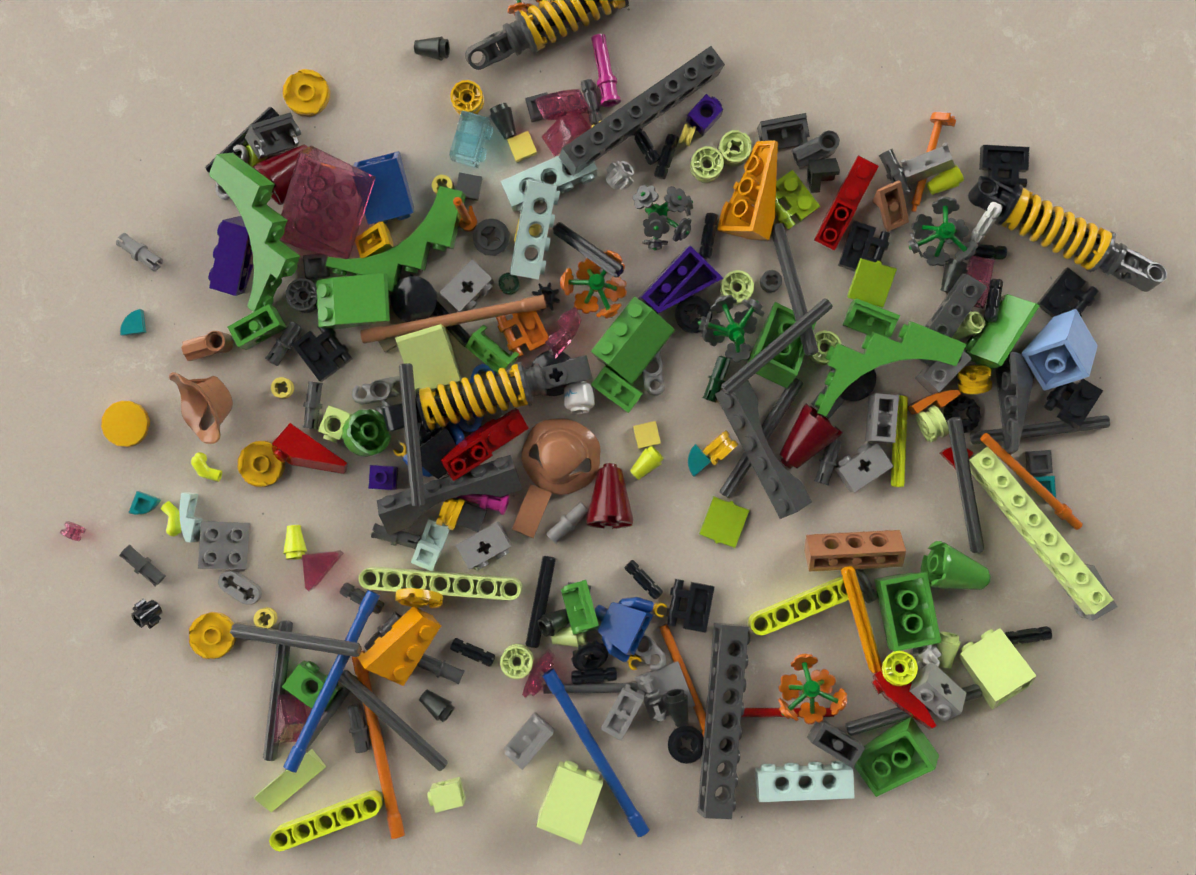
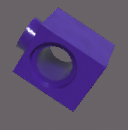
M705 94L687 114L686 122L692 127L696 126V131L704 136L721 117L723 112L721 102L717 98ZM704 109L709 110L712 116L703 117L700 111Z
M370 465L368 489L397 490L398 467Z

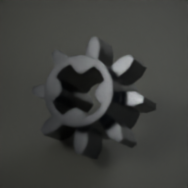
M550 282L547 287H543L539 283L538 292L532 291V295L539 296L544 292L547 295L552 294L550 301L546 302V307H550L553 311L554 302L560 303V299L555 297L559 293V289L552 290Z
M143 598L134 604L132 608L134 612L131 613V617L137 626L142 628L147 625L151 629L159 623V620H161L159 615L162 614V609L156 601L150 600L146 602Z

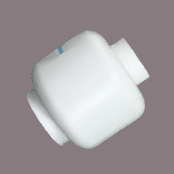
M585 381L566 385L564 388L565 408L570 410L572 414L589 413V409L593 408L595 404L594 387Z

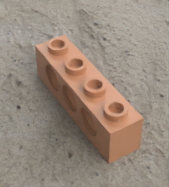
M900 530L806 535L804 548L809 572L841 570L847 566H852L854 569L903 567L906 555Z

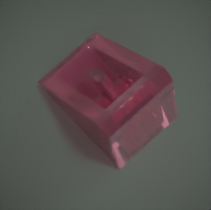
M579 111L559 117L542 135V139L555 157L561 153L564 146L591 129V127Z
M341 550L302 555L305 589L308 591L315 589L344 553Z
M292 694L278 695L274 743L296 742L306 723L305 705Z

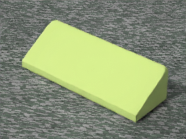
M310 749L305 754L296 773L286 769L253 798L272 813L327 766L314 750Z

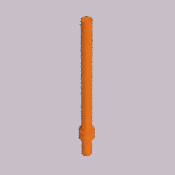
M988 433L981 436L980 440L1055 510L1054 513L1061 520H1066L1075 530L1082 527L1083 523L1072 514V510L1065 503L1057 500Z
M664 624L659 626V629L673 662H679L695 703L693 709L701 725V733L704 737L706 713L669 626Z

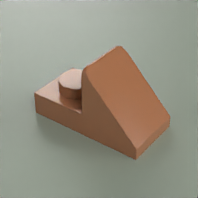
M898 180L878 189L872 201L880 208L884 228L887 231H891L909 223L901 181Z

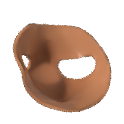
M176 372L170 373L169 379L176 383L181 395V414L187 425L203 443H217L221 436L220 425L228 416L233 406V400L227 387L216 376L188 380ZM209 404L215 422L207 430H203L201 421Z
M557 418L544 420L531 429L524 443L521 459L526 473L537 487L553 494L565 495L586 487L594 480L600 465L601 450L598 439L585 426L573 420ZM534 445H538L542 466L537 459L529 456ZM585 458L590 460V471L588 473L579 471L569 475Z

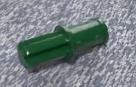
M718 356L711 376H708L710 380L702 397L703 399L717 403L715 394L721 390V385L726 382L724 379L731 363L730 359Z

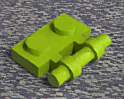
M793 169L776 181V190L778 192L775 199V213L778 215V221L784 223L788 230L796 225L791 218L793 215L801 222L820 207ZM782 198L790 207V209L787 211L779 202V200Z

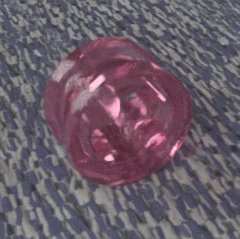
M66 521L64 524L65 529H61L60 533L69 539L80 541L82 538L80 534L85 533L86 529L76 523Z

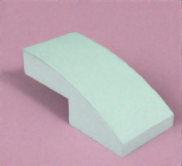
M191 492L181 493L179 509L182 534L185 542L190 543L198 541L201 521L203 520L202 518L194 517L199 494Z
M433 517L428 519L411 561L412 564L429 571L434 570L450 532L448 526L444 524L442 526L437 525V519Z

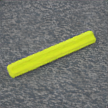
M899 395L895 443H892V465L894 466L891 468L892 487H904L908 397L904 395Z

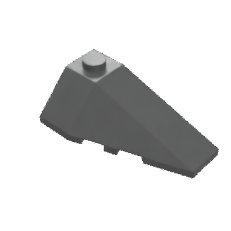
M1010 352L1002 366L995 368L1004 449L1010 455L1018 451L1033 379L1035 377L1022 354Z

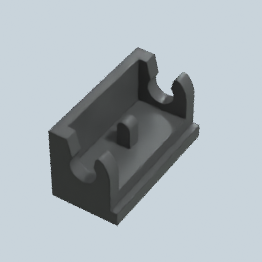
M291 112L250 125L245 139L258 159L298 146L299 141L296 136L301 135V131L292 118Z
M806 113L760 121L757 127L759 140L777 141L778 150L800 146L808 142L807 137H810Z

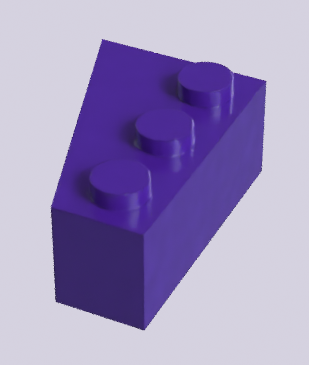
M242 216L222 220L217 229V235L219 236L218 245L213 250L214 265L208 276L210 289L233 296L245 293L253 268V264H250L253 253Z
M688 246L638 299L658 314L722 280L723 277L695 249Z

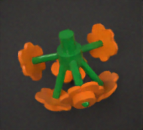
M610 250L604 252L623 265V269H625V265L622 263L623 260L618 253ZM588 258L584 262L578 263L579 269L576 272V277L579 280H574L571 268L566 269V272L560 278V286L565 291V295L568 296L570 293H573L574 285H589L590 291L584 290L581 294L577 293L575 295L574 307L577 310H582L584 314L597 312L599 309L597 304L598 298L593 296V294L598 292L605 308L600 310L596 316H604L607 319L612 318L618 313L617 310L622 306L621 303L609 305L607 299L611 298V301L617 302L619 298L622 299L626 296L627 291L625 287L627 283L625 280H621L620 276L618 278L612 276L611 281L607 280L605 282L604 276L607 274V271L603 269L600 273L601 267Z
M800 654L790 663L791 667H794L796 671L804 670L807 682L802 685L801 681L797 680L795 674L790 676L785 674L782 675L780 679L781 684L778 687L779 691L782 692L784 700L796 699L790 705L781 698L778 699L781 705L779 710L787 719L792 718L798 721L797 714L793 709L805 698L810 699V703L804 702L801 704V711H799V717L804 718V722L809 725L815 722H822L823 716L826 715V709L823 706H819L818 702H815V698L818 695L832 701L830 710H832L833 715H837L839 710L842 711L847 704V693L844 692V689L841 688L833 696L827 694L833 691L832 686L836 683V678L833 675H829L827 669L821 671L814 670L810 676L809 668H812L818 662V659L811 654ZM802 690L803 694L799 696V691Z

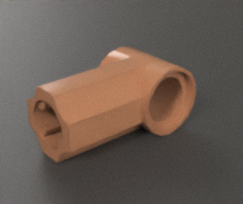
M211 331L207 335L183 341L181 348L187 361H193L217 353L229 352L233 347V339L227 333ZM221 336L222 345L217 347L216 340Z

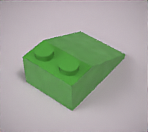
M387 274L333 277L316 281L319 328L345 329L390 321Z
M777 302L773 304L747 363L796 323L793 310ZM800 336L755 374L787 388L798 375L805 355Z
M910 717L890 727L866 744L854 767L877 797L935 770L939 754L914 719Z

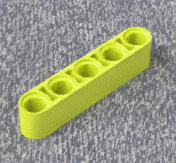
M837 577L754 612L748 619L750 629L757 635H766L849 600L847 593H843L841 590V586L844 583L843 577ZM828 590L830 598L826 602H821L819 598L821 592ZM806 599L809 604L808 608L805 611H799L798 603ZM782 608L786 609V618L777 620V611ZM758 618H764L766 621L762 629H756L754 626Z
M370 790L283 823L271 834L269 839L270 846L275 851H284L377 815L384 804L383 795L377 790ZM366 800H374L376 802L377 807L370 808L367 805ZM351 808L354 811V816H348L344 809ZM328 816L331 818L332 824L324 823L322 817ZM301 825H307L310 833L303 832ZM279 833H284L288 841H282L279 838Z

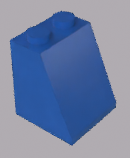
M399 151L354 163L351 172L368 225L373 223L375 225L378 222L386 224L388 219L396 217L397 220L411 217L410 214L414 212V205Z

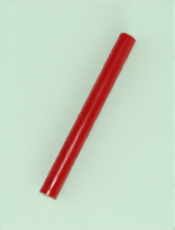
M830 707L825 708L826 715L823 717L835 716L832 714V710H830ZM744 708V714L741 717L785 716L782 715L779 708ZM794 708L793 710L797 714V717H799V711H801V708Z

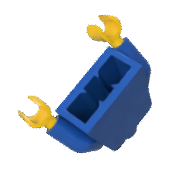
M632 597L623 598L618 603L612 602L608 609L602 605H598L595 608L597 619L602 621L598 632L602 635V642L608 653L622 662L627 661L631 670H637V667L631 664L633 660L637 659L642 662L640 656L635 652L653 617V614L650 612L652 611L658 617L665 616L657 613L659 606L667 608L661 602L654 604L652 601L643 598Z

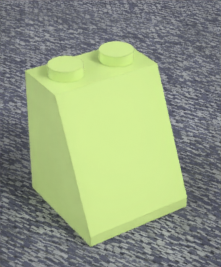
M442 324L395 338L404 364L411 363L413 365L415 389L430 387L431 391L435 392L437 391V385L443 384L445 391H450V381L454 380L457 387L458 384L462 383L448 331Z
M1001 628L993 631V629L988 630L981 635L982 640L975 644L969 642L961 648L962 652L959 656L974 683L981 688L982 695L992 710L1030 687L1036 678V674Z
M568 760L565 763L559 761L539 811L536 827L581 845L603 785V778L600 777V774L590 769H587V771L581 770L576 763Z

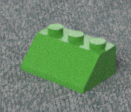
M1009 294L1002 296L997 321L993 323L985 321L982 331L977 333L975 337L971 336L966 342L965 352L972 358L971 361L991 369L1002 366L1038 310L1039 305Z
M634 296L591 352L599 361L633 385L675 332V329L652 308Z
M927 572L896 574L874 579L889 649L895 652L942 643Z

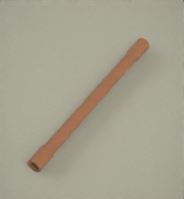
M539 295L519 301L406 323L363 329L360 331L362 342L365 344L406 335L439 324L447 327L520 312L542 310L547 307L545 296Z

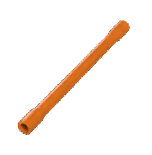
M352 657L357 679L372 692L369 671L364 669L357 657ZM363 703L385 802L391 839L403 837L405 832L401 814L398 810L378 716Z

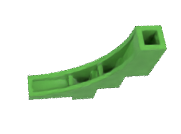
M216 154L209 176L233 200L243 218L250 238L253 252L254 277L247 307L255 312L268 304H273L275 292L282 283L281 278L292 276L295 273L300 255L280 241V238L284 235V228L288 220L267 205V202L271 199V192L275 184L235 154Z
M439 186L434 204L425 220L413 234L399 245L383 253L366 258L341 259L328 257L326 266L333 268L332 273L346 276L347 272L354 273L355 276L385 273L388 279L389 296V292H393V288L399 282L402 266H404V271L415 274L418 273V270L425 271L431 244L433 245L432 249L446 252L447 248L454 249L461 216L453 200L455 197H459L464 204L466 195L463 191Z
M909 321L908 325L903 324L898 335L901 338L900 342L872 332L871 336L867 335L861 347L865 349L863 353L836 343L835 347L830 346L825 359L829 360L827 365L835 368V371L828 373L824 383L828 385L824 394L820 393L815 402V406L818 407L817 413L827 416L835 400L851 383L863 374L881 365L899 360L926 359L957 366L966 344L912 321Z

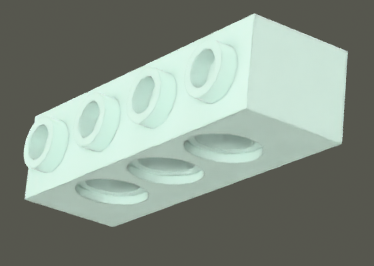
M559 156L506 178L501 181V184L513 212L516 210L521 212L524 198L523 189L526 186L527 179L544 182L547 176H554L557 179L554 183L557 186L556 190L566 193L574 188L573 186L578 183L587 184L595 179L594 176H597L595 163H591L572 176L565 172L567 168Z
M527 179L510 267L511 275L539 280V275L544 274L546 261L543 260L544 251L548 252L550 246V238L547 237L548 229L553 228L555 214H552L553 204H558L560 191L556 190L557 186L554 184ZM538 200H543L546 203V208L541 213H537L533 209L534 203ZM532 224H539L541 226V233L539 235L532 236L529 234V228ZM529 247L537 249V255L533 259H528L524 256L525 250Z
M833 761L832 765H822L821 762H809L808 766H799L798 763H786L784 767H775L774 764H762L761 767L755 768L756 796L759 802L854 799L853 769L842 761ZM826 775L833 776V780L829 784L822 783ZM803 776L810 777L806 785L799 784V780ZM779 777L786 778V782L782 786L775 785V781Z

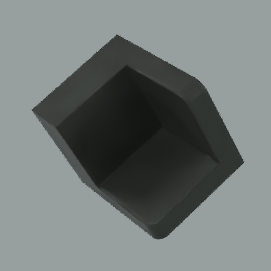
M836 158L808 160L807 183L811 193L820 192L821 181L835 180V175H840V168Z

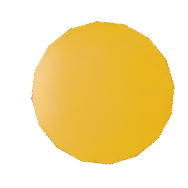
M302 69L287 78L283 85V97L288 107L294 113L300 116L311 117L319 114L326 108L330 99V89L321 74L313 70Z
M133 401L113 403L105 410L101 421L103 434L108 441L117 446L131 447L143 441L148 434V427H150L148 412L141 405Z
M255 441L241 450L237 468L248 484L255 487H267L276 483L282 477L285 470V462L279 461L273 455L272 443L268 441Z
M404 588L396 591L395 600L404 606L423 608V606L429 604V608L433 609L443 605V595L435 591L416 588Z
M219 612L202 614L193 621L189 628L190 647L202 658L215 659L223 657L232 650L236 643V637H233L230 633L234 624L230 617Z

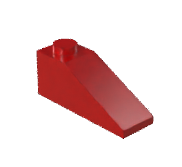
M291 423L287 425L272 443L273 455L283 463L286 461L294 466L344 474L347 471L346 461Z
M901 664L895 666L896 672H904ZM882 670L872 676L874 681L871 683L878 694L882 693L884 698L929 730L936 727L926 706L910 692L912 682L905 686H894L886 681Z

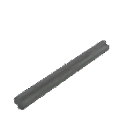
M777 223L773 225L771 234L795 321L797 322L808 310L784 225ZM811 326L800 335L806 356L815 355L819 351Z
M826 298L820 301L721 385L722 390L727 395L732 394L833 307L831 302Z
M405 363L399 365L411 504L414 507L425 505L413 365Z
M795 378L785 388L762 424L766 440L769 439L802 388L803 382ZM745 452L720 489V493L727 498H731L752 465Z
M1107 415L1087 417L1078 429L1064 421L1024 425L1021 439L1110 427V418ZM1002 428L970 433V440L973 445L983 444L980 438L985 433H988L996 442L1004 441Z
M953 417L947 421L970 551L972 553H980L984 550V542L963 425L960 417Z
M279 622L278 630L292 632L293 622ZM276 644L263 759L266 761H275L277 759L285 689L282 686L287 679L290 646Z
M238 623L233 624L230 630L232 636L236 638L358 657L362 650L360 643Z
M348 670L343 671L339 681L438 771H442L446 767L448 762L440 753Z
M976 684L961 688L966 692L964 702L982 696L981 688ZM897 707L847 722L846 729L848 734L853 736L906 720L911 716Z

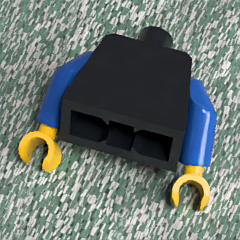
M449 419L446 427L438 426L420 440L423 476H434L436 479H440L445 474L449 476L441 460L464 440V433L458 423L454 424ZM400 442L404 448L403 452L400 453L397 449H394L393 452L396 456L403 457V461L408 465L406 444Z

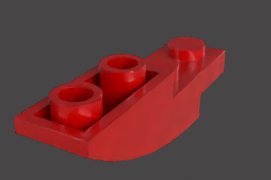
M859 155L856 157L814 241L835 251L879 167L878 165Z
M514 408L497 420L492 419L456 445L441 462L452 481H455L492 457V452L528 430L529 427L519 409Z

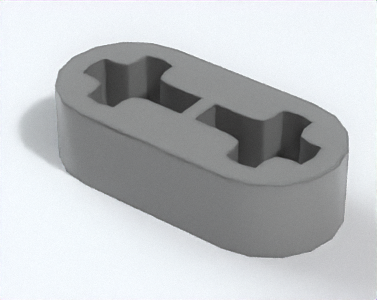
M226 571L218 579L220 589L243 604L250 605L261 599L262 590L260 586L237 571ZM233 576V582L239 586L231 585L228 587L226 577ZM242 588H244L245 590H249L252 588V594L255 595V597L247 599L246 597L248 594L245 591H243Z

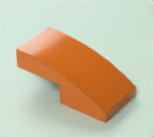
M950 390L926 396L910 404L908 411L911 415L917 414L931 403L933 406L942 408L961 393L959 390Z

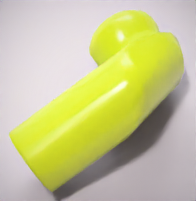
M197 452L191 459V465L200 477L219 482L222 478V471L208 467L206 464L207 456L202 452Z
M167 501L160 509L169 517L166 528L167 534L175 537L182 532L180 512L170 501Z

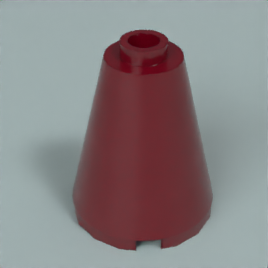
M303 144L256 163L252 168L275 184L271 192V198L278 205H282L287 202L318 165L317 158H319V155L312 146L307 147Z
M806 403L779 453L782 457L780 461L789 469L792 467L798 469L839 438L843 432L837 426H832L829 419L817 413L815 408Z
M606 463L603 464L602 468L598 469L586 519L587 526L605 529V526H612V529L631 527L633 524V515L621 468L617 467V464Z

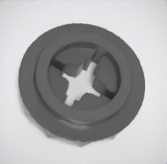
M497 219L483 220L474 229V245L484 255L496 256L504 252L509 245L510 234L508 228ZM495 229V237L500 241H492L489 245L488 239L483 235H490Z

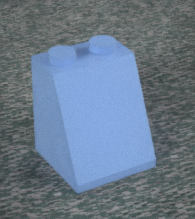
M1077 309L1054 316L1023 350L1022 356L1042 389L1046 391L1089 377L1098 345Z

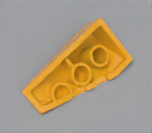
M777 141L756 142L744 165L745 172L740 182H735L733 186L735 191L730 201H726L722 208L717 231L750 240L770 239L775 219Z

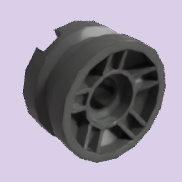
M305 278L292 281L286 289L288 304L302 313L315 311L318 308L316 284ZM307 293L308 297L305 300H302V296L300 294Z

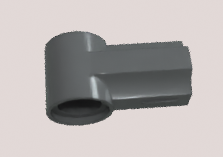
M830 130L824 131L819 137L792 149L793 158L799 168L807 166L808 160H817L833 155L840 142L838 134ZM829 139L833 142L834 146L826 148L823 146L822 141Z

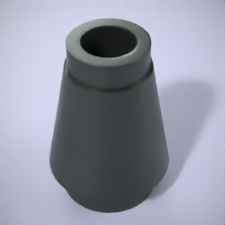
M442 36L415 40L414 52L417 55L442 61L443 58L449 57V40L444 39Z
M501 103L490 109V118L504 140L516 136L511 107H508L507 103Z
M950 258L948 263H945L940 290L949 293L959 277L967 273L968 270L966 268L968 264L963 261L957 262L956 259Z
M566 608L541 616V619L538 620V627L544 636H554L570 623Z
M428 689L419 698V701L437 721L445 722L455 708L451 705L452 702Z
M683 689L668 691L665 703L675 722V726L682 727L689 723L688 695L684 693Z

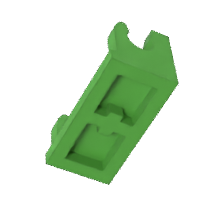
M856 298L850 304L843 326L869 336L872 335V332L891 338L900 315Z
M482 325L471 335L466 348L497 374L499 368H504L507 371L517 361L516 358L520 354L514 352L512 355H509L485 335L487 327Z
M604 366L591 384L592 387L628 413L643 395L642 391L631 385L607 366Z
M582 580L563 586L561 593L573 636L598 629L599 624L587 581Z

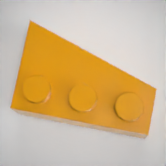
M415 606L391 626L392 629L382 638L379 636L370 649L365 653H360L357 658L364 669L399 685H405L441 628L440 623L433 615Z

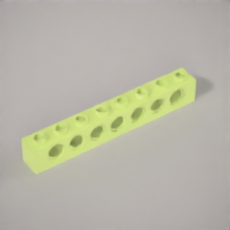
M989 447L982 449L969 459L971 474L1085 615L1096 614L1114 600Z

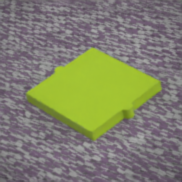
M860 258L847 298L854 300L857 298L872 305L884 307L897 268L883 265L880 261L873 262Z
M713 496L699 534L715 540L716 544L720 542L735 548L750 510L735 505L733 501L727 502Z

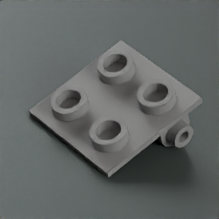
M201 521L198 569H247L250 523Z
M678 661L664 666L661 670H653L634 677L638 688L645 692L643 701L651 721L657 720V722L666 719L665 716L671 715L665 703L668 691L683 689L684 693L688 695V708L695 706Z

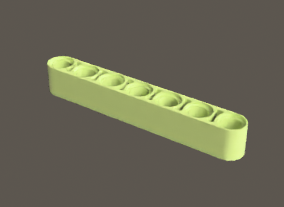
M375 566L363 570L359 575L360 585L368 590L396 592L399 589L416 588L435 591L445 596L514 600L518 598L523 589L519 579L505 576ZM368 572H373L376 575L377 580L375 584L367 581L366 576ZM393 573L397 574L400 578L398 586L390 583L389 578ZM415 575L423 579L424 583L420 588L413 584V577ZM438 577H442L447 581L445 589H439L436 586V579ZM461 579L468 580L471 586L470 590H461L459 581ZM484 581L492 582L494 585L493 592H485L482 589V583ZM507 583H514L517 586L518 591L516 594L511 595L506 592L505 586Z

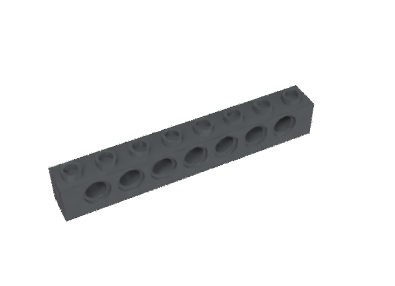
M712 46L708 47L564 146L559 158L572 176L576 175L717 77L725 65Z
M714 622L697 812L704 818L732 819V814L736 809L734 791L738 785L736 768L740 761L738 745L742 737L740 722L741 716L744 714L742 699L743 692L746 690V679L744 676L745 669L748 666L747 645L750 643L749 627L740 624ZM731 643H734L735 649L733 653L729 654L728 647ZM729 667H732V675L727 678L726 671ZM730 690V698L724 701V694ZM728 714V722L722 725V718ZM726 738L725 747L720 749V742ZM724 763V769L718 773V766ZM722 787V793L719 796H715L716 790Z

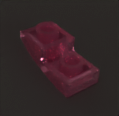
M579 89L558 91L535 100L544 120H563L566 114L585 113L589 108Z
M972 256L969 259L967 274L987 286L974 307L982 309L985 307L995 260Z
M575 306L560 316V319L557 321L560 330L552 333L545 342L549 352L555 358L570 344L580 326L581 317Z
M550 649L540 657L532 668L522 694L525 698L529 694L532 696L536 695L543 688L541 683L544 679L539 672L545 673L554 665L552 660L555 655Z

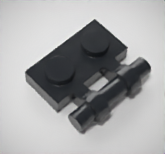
M982 145L980 147L979 170H988V177L1011 189L1017 184L1026 188L1027 179L1019 178V172L1029 170L1030 147ZM998 171H1008L1009 178L998 177ZM979 176L978 181H979L981 178L987 177V176Z
M854 220L838 266L856 272L860 258L873 262L880 261L883 264L881 260L884 251L888 249L890 233L881 231L879 238L874 237L876 227ZM870 245L876 248L873 258L867 256Z
M1067 267L1037 304L1052 318L1077 309L1082 317L1081 313L1087 306L1092 305L1095 301L1094 297L1099 291L1093 286L1087 292L1081 290L1086 281ZM1075 297L1079 302L1074 308H1071L1068 304Z
M318 327L322 333L318 337L312 331H309L294 342L292 346L319 382H323L340 369L335 360L341 358L347 364L353 358L348 353L349 349L347 346L341 344L335 336L336 332L334 329ZM326 341L334 348V351L330 354L322 345Z
M1081 379L1078 384L1071 382L1061 385L1049 393L1044 408L1048 411H1053L1055 406L1061 409L1057 418L1078 429L1103 390L1085 379ZM1065 391L1071 393L1068 400L1062 397Z
M675 579L674 587H671L670 595H672L670 608H667L666 612L668 616L667 625L676 627L677 618L684 619L683 629L706 633L715 586L691 582L688 591L683 589L684 580ZM681 597L688 598L686 611L679 610Z

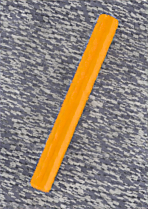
M847 566L841 569V574L868 668L872 673H877L882 670L881 659L856 571L852 566Z

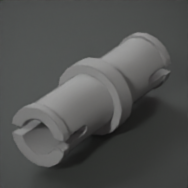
M126 233L118 237L122 242L116 240V245L130 253L131 258L141 261L153 271L161 267L157 262L162 264L163 259L149 251L145 244H139Z
M580 501L567 515L563 514L560 517L561 520L546 534L557 544L570 530L574 531L576 529V525L588 515L589 509Z

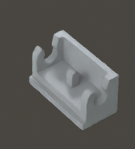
M947 143L942 144L940 148L907 161L905 159L901 160L909 185L955 167Z
M629 684L622 688L601 727V730L621 741L639 710L645 692L640 689L637 692L633 691Z
M534 712L505 746V754L523 770L552 736L554 728Z

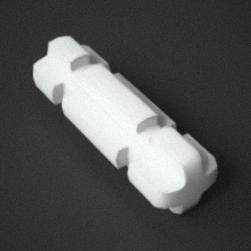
M996 202L990 203L987 208L988 210L985 211L977 223V227L972 231L971 240H975L977 243L983 241L985 234L989 232L996 218L1002 212L1001 204Z

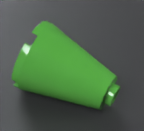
M935 541L928 547L931 550L929 555L923 556L920 572H927L931 588L982 590L990 582L991 576L985 566L945 542Z

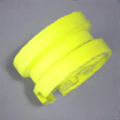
M892 652L882 663L883 677L894 686H905L913 681L917 675V662L907 652ZM902 664L904 672H896L895 666Z

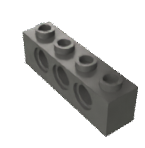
M962 274L925 327L952 338L987 286L968 274ZM919 359L929 366H932L935 360Z

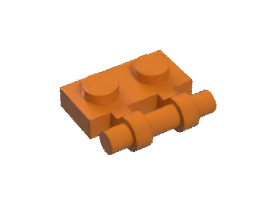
M536 311L512 314L514 318L507 320L505 315L496 317L499 324L497 327L500 333L504 334L508 342L507 347L509 351L520 354L517 358L524 355L520 348L522 345L527 344L531 352L551 342ZM516 325L522 334V337L516 339L511 329Z

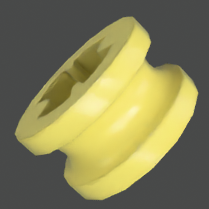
M685 123L679 139L680 144L685 142L690 147L696 126L689 127L688 123Z
M437 175L432 181V189L436 195L440 181L442 183L447 181L446 186L450 189L454 188L451 179L446 175Z
M284 377L276 378L271 384L272 394L282 399L289 398L294 392L293 382ZM286 382L287 386L285 387L288 388L287 392L279 393L278 390L280 389L277 388L278 385L285 384Z
M266 607L258 610L253 619L257 627L271 628L276 624L278 617L274 609ZM263 612H266L265 615L269 614L271 616V619L268 620V625H266V621L262 622L260 619L264 616Z

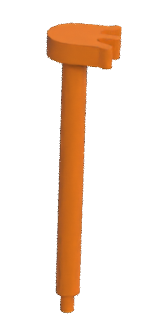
M932 113L930 121L934 123L926 153L936 149L942 125L955 127L956 119L955 116H951V113ZM927 178L917 183L911 203L913 205L912 212H916L917 206L920 205Z
M455 197L453 203L461 216L460 227L467 232L473 231L478 223L473 207L470 205L469 212H467L461 198Z

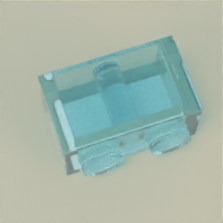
M462 110L449 153L452 161L475 168L479 167L480 162H484L487 149L484 148L486 140L491 139L493 133V126H491L488 117Z

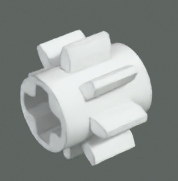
M612 162L606 168L608 172L606 181L613 189H627L634 182L631 178L634 170L627 162Z
M927 645L912 649V655L917 662L918 669L931 662L937 667L939 666L940 661L938 657L941 656V653L936 646Z

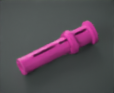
M596 34L591 37L599 74L597 87L600 88L602 96L600 103L602 107H612L621 102L616 89L617 78L612 73L606 35Z
M469 494L455 498L479 504L481 509L489 508L499 511L501 515H505L510 495L498 497L487 494Z

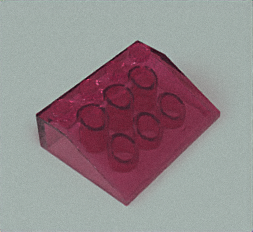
M314 146L300 151L281 216L288 221L284 228V235L280 239L298 248L335 258L349 259L376 177Z

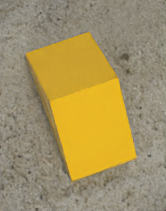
M384 222L376 223L354 238L360 258L377 255L394 247L389 228Z

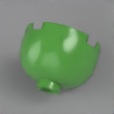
M362 409L353 413L345 421L342 428V438L345 446L358 456L368 457L376 455L387 448L391 440V434L389 435L384 416L373 409Z

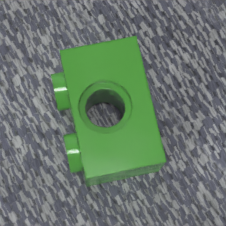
M270 304L227 326L237 346L244 350L256 346L287 328L277 308Z
M304 660L297 665L282 688L312 709L327 676L319 671L320 668L315 663ZM310 680L318 683V691H314L309 687ZM338 683L325 710L342 688Z

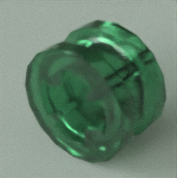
M504 273L499 278L498 285L504 294L512 295L519 290L520 282L516 275ZM509 278H512L515 285L514 288L511 289L509 287V290L505 289L504 280L507 279L509 281Z

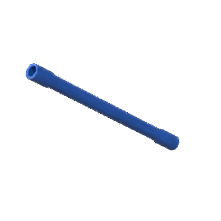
M367 589L344 641H358L369 616L380 597L379 594ZM337 655L296 744L288 755L283 766L285 769L297 772L305 756L307 746L350 656Z
M554 668L550 669L542 675L552 694L557 698L626 814L627 820L637 837L646 835L650 829L640 812L636 810L567 694Z

